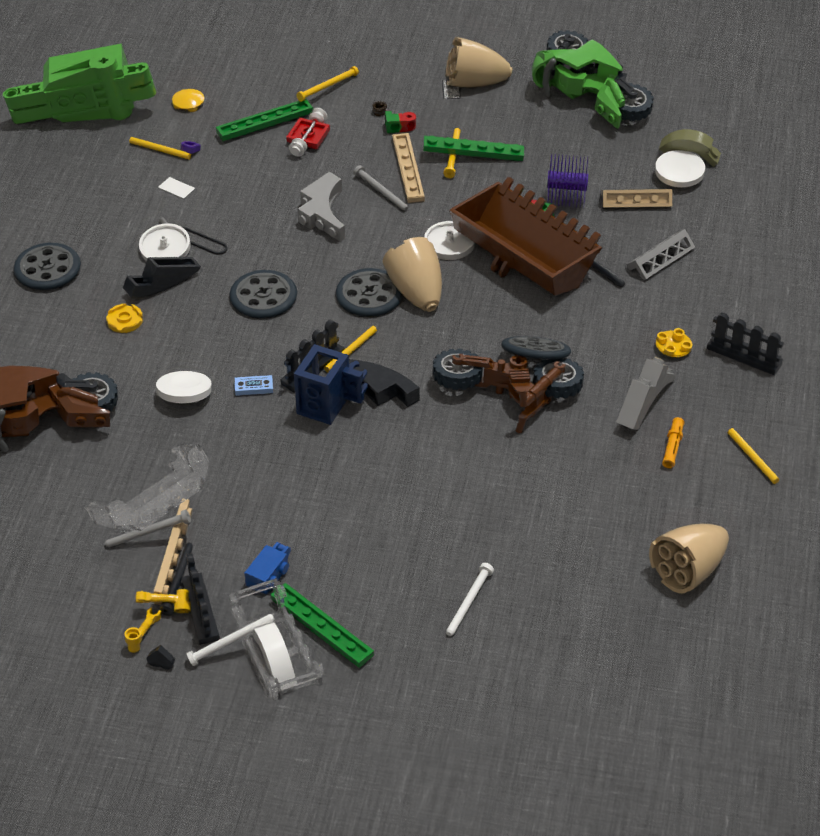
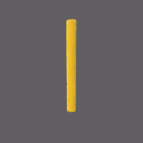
M130 137L129 140L131 144L188 160L191 158L190 153L134 137Z
M371 326L341 353L350 355L377 332L376 327ZM333 359L324 367V370L329 372L337 360Z
M734 428L729 429L727 432L729 436L773 484L778 483L779 478Z

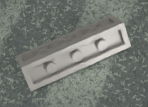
M684 229L673 234L626 265L629 270L637 268L642 279L645 280L695 248ZM683 238L688 246L686 249L680 247V242ZM669 247L675 249L674 257L668 255ZM656 255L663 257L661 265L655 263ZM644 263L650 265V271L647 274L642 267Z

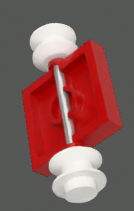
M313 109L309 115L310 120L299 117L286 136L287 142L291 143L289 151L293 155L300 157L307 150V147L318 149L330 131V125L324 123L328 116L323 109Z

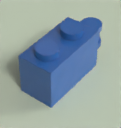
M276 542L273 547L266 545L244 572L246 586L267 595L271 589L276 587L282 574L284 575L288 571V556L291 548L279 542Z

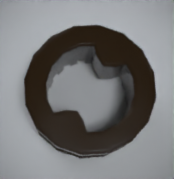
M377 101L372 105L374 115H385V111H387L386 102Z

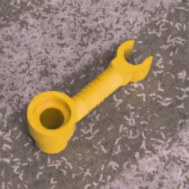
M179 589L177 594L136 592V603L168 602L174 603V612L189 613L191 611L189 590Z
M152 607L147 610L146 619L139 629L132 627L125 631V642L129 652L135 653L140 650L142 637L152 624L161 619V610L153 615Z

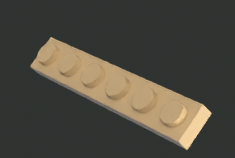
M181 499L177 515H180L181 511L186 509L191 518L192 508H189L190 500ZM184 522L173 526L154 594H168L170 586L168 582H172L174 577L173 566L178 564L179 554L177 552L178 550L181 551L183 547L182 535H186L188 524H184ZM154 602V604H157V605H160V604L162 603V602Z

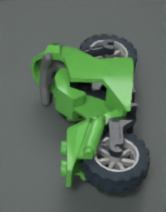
M561 30L549 36L546 50L536 53L532 64V77L535 84L544 89L547 98L551 97V85L558 88L571 99L587 92L597 94L595 110L617 129L620 127L622 119L640 121L651 114L654 97L651 96L652 93L647 91L646 87H641L639 84L627 83V73H622L623 65L619 64L612 54L600 43L594 40L588 42V39L584 38L583 34H578L576 31Z

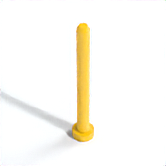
M459 128L454 129V139H459L461 130ZM449 154L448 165L443 172L446 178H453L455 176L454 164L456 154Z

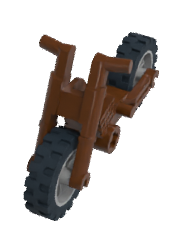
M449 349L447 352L442 351L440 355L437 354L433 360V379L440 386L444 385L445 388L465 390L468 387L478 386L487 388L490 385L496 386L497 394H502L504 388L508 389L510 398L519 403L520 407H526L518 416L519 420L515 429L517 433H522L526 421L546 404L550 403L553 397L557 399L559 397H573L583 388V368L578 366L577 362H572L568 358L543 359L541 363L538 362L536 367H534L533 384L530 381L527 359L519 355L512 356L510 362L505 363V360L502 359L494 362L491 358L479 357L475 353L472 354L469 350Z

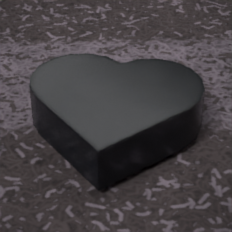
M161 645L151 650L146 659L151 666L163 669H171L175 663L173 655Z

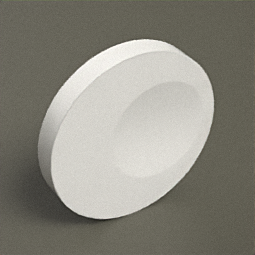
M682 150L669 151L657 159L655 173L659 180L667 185L690 187L703 179L705 164L694 153Z
M453 221L434 224L426 231L424 236L429 242L433 243L438 258L443 260L463 258L470 254L475 247V242L454 229Z
M169 223L151 227L141 236L139 241L140 253L145 261H147L148 257H186L191 247L187 231L181 226Z
M172 372L157 380L156 392L160 398L169 402L192 403L210 395L211 380L206 375L198 372Z

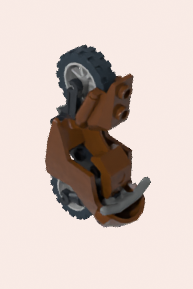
M32 366L0 367L1 451L7 452L9 450L2 437L29 436V432L39 425V416L54 408L70 427H110V412L117 405L118 400L117 384H114V380L108 378V375H100L98 372H95V374L88 372L85 375L80 374L77 378L70 379L66 374H59V371Z

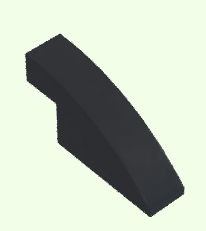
M148 257L142 275L127 276L123 289L131 298L153 295L185 281L198 272L201 266L193 257Z
M349 359V364L354 361L360 363L359 367L354 368L355 370L361 372L364 369L367 370V375L361 385L364 383L368 384L365 394L377 406L394 397H398L407 407L420 401V387L404 375L379 364Z

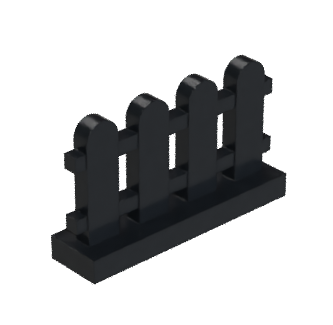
M723 312L718 317L715 316L713 318L716 327L711 332L712 338L707 344L708 350L775 376L783 364L782 356L778 354L779 348L782 349L784 342H781V336L778 333L773 332L768 337L763 335L764 331L760 326H754L752 330L746 328V322L742 319L736 320L735 323L729 322V316ZM728 328L733 330L732 337L727 335ZM745 335L750 336L749 343L744 342ZM762 341L767 343L766 350L761 349Z
M329 319L325 323L324 331L316 329L313 332L310 342L303 339L299 344L297 352L293 349L288 351L284 361V365L287 367V374L280 379L282 386L295 393L294 373L314 344L338 352L345 350V347L337 343L339 341L336 331L339 327L337 322ZM318 354L319 373L324 370V367L333 358ZM312 363L306 372L312 373Z
M193 553L186 554L189 575L182 577L184 589L189 590L190 613L199 645L220 640L219 632L202 572L198 573L195 568Z

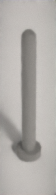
M358 165L354 169L353 174L357 178H363L403 211L408 209L407 204L368 175L364 167Z
M185 509L181 511L180 515L108 539L105 545L106 547H112L182 522L188 524L191 523V518Z

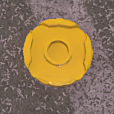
M119 304L108 311L106 321L111 330L118 333H128L140 327L143 323V314L136 305L131 304V306H127V304Z

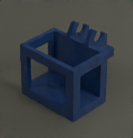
M314 344L294 373L296 413L331 425L347 400L360 404L364 400V393L368 388V384L364 383L361 385L367 375V370L364 369L362 372L355 370L354 368L359 367L360 363L354 361L349 364L348 354ZM318 354L337 360L326 377L319 376ZM312 363V373L306 372Z

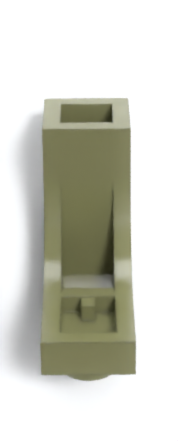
M682 129L669 133L662 138L659 150L663 153L675 150L697 153L713 167L718 164L721 155L719 150L712 146L713 138L703 132L691 129Z

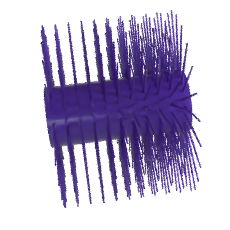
M551 154L547 182V201L549 202L550 188H552L551 204L553 189H555L556 204L557 189H559V206L560 190L563 189V205L564 189H566V202L568 190H570V199L571 190H574V204L575 190H577V201L578 191H581V197L582 191H587L588 174L587 168L586 173H584V161L582 173H580V165L579 173H576L577 159L575 173H573V161L572 172H569V156L568 172H566V158L564 172H562V154L561 172H558L559 156L557 171H555V154L553 171H551Z

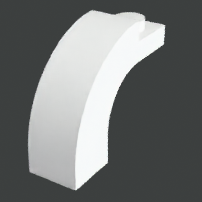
M273 622L255 628L251 634L262 651L270 681L275 689L297 683L286 645L276 624Z

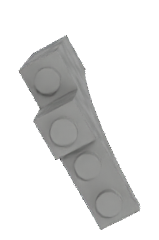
M331 172L326 173L300 191L302 206L298 208V221L309 229L316 226L340 242L345 239V225L333 215L330 208L335 198L342 193V179Z
M654 357L653 360L646 359L639 379L632 380L616 423L633 430H639L656 396L668 383L675 380L676 374L671 373L672 369L664 364V360Z

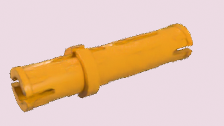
M675 417L672 420L671 430L667 434L668 442L662 465L665 468H673L675 466L679 442L683 438L682 430L685 422L679 417Z

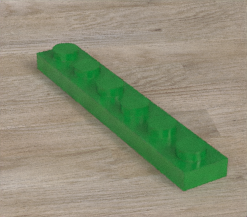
M307 99L302 102L296 101L217 126L216 132L222 141L230 140L312 113L313 107Z
M424 136L423 151L516 161H523L524 159L523 145Z
M284 583L270 594L273 602L358 668L374 656L373 649L288 584Z

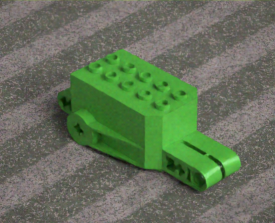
M122 43L49 57L43 67V82L12 87L3 92L12 121L16 124L51 117L61 122L110 118L123 120L132 114V109L135 108L134 101L149 99L156 95L148 64L141 62L128 65Z

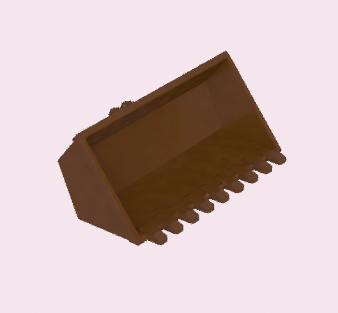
M507 177L503 184L496 182L449 210L450 215H452L454 229L493 254L495 259L491 265V271L497 272L499 267H501L498 274L500 277H505L510 268H514L553 295L579 288L597 254L602 249L597 244L601 234L594 232L588 239L586 235L590 228L587 225H583L577 232L575 228L579 221L576 218H572L566 225L564 221L568 214L565 211H561L555 218L553 216L557 209L555 205L550 204L546 211H544L542 208L546 200L539 197L535 204H533L531 201L535 193L531 190L522 197L521 193L524 190L522 184H517L514 190H511L510 187L514 182V179L511 177Z

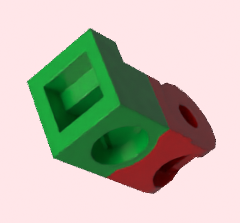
M385 111L386 132L398 133L415 130L416 114L412 112L392 114V111Z

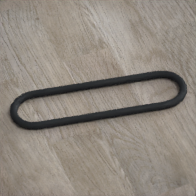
M182 227L185 230H188L209 240L222 244L223 246H225V249L223 251L217 252L190 241L191 244L202 249H205L209 252H212L214 254H222L227 251L228 247L224 242L211 238L190 228Z

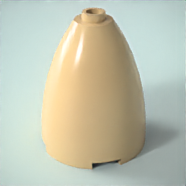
M454 38L452 42L454 48L449 52L446 65V76L449 77V81L446 83L448 86L483 87L500 83L511 77L512 67L497 52L468 39Z
M415 237L404 240V244L396 249H389L383 257V265L393 284L416 307L428 312L434 311L439 305L441 298L442 275L433 243L429 242L425 237Z
M692 524L671 530L659 536L651 543L649 549L651 566L656 568L662 578L661 582L672 591L677 593L691 591L708 578L719 565L727 549L729 541L728 532L723 527L713 524Z

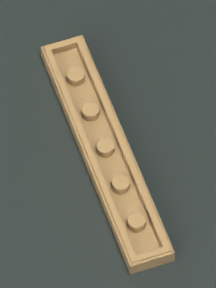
M409 133L392 135V140L407 202H424L425 196Z

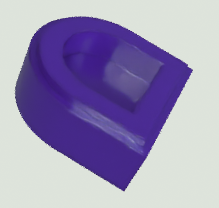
M183 141L180 149L192 154L200 151L201 145L191 141Z

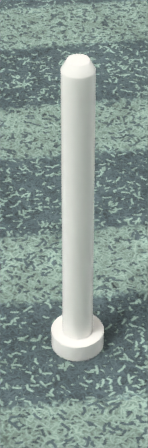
M482 563L479 567L480 573L446 630L448 636L454 635L485 579L493 574L494 568L490 564Z
M268 614L195 653L193 651L188 652L187 657L192 666L197 665L198 660L254 632L255 628L272 623L274 617L272 614Z

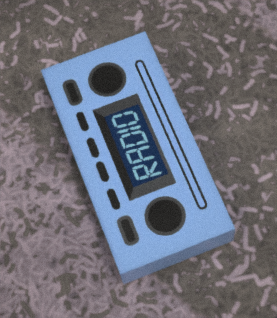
M272 375L235 378L236 396L273 393Z

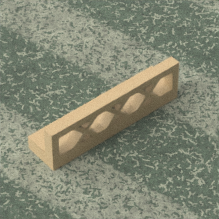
M672 189L601 190L603 208L672 207Z

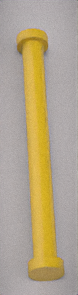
M353 66L350 70L304 92H298L296 94L297 99L302 102L306 97L344 79L357 76L359 70L356 66Z

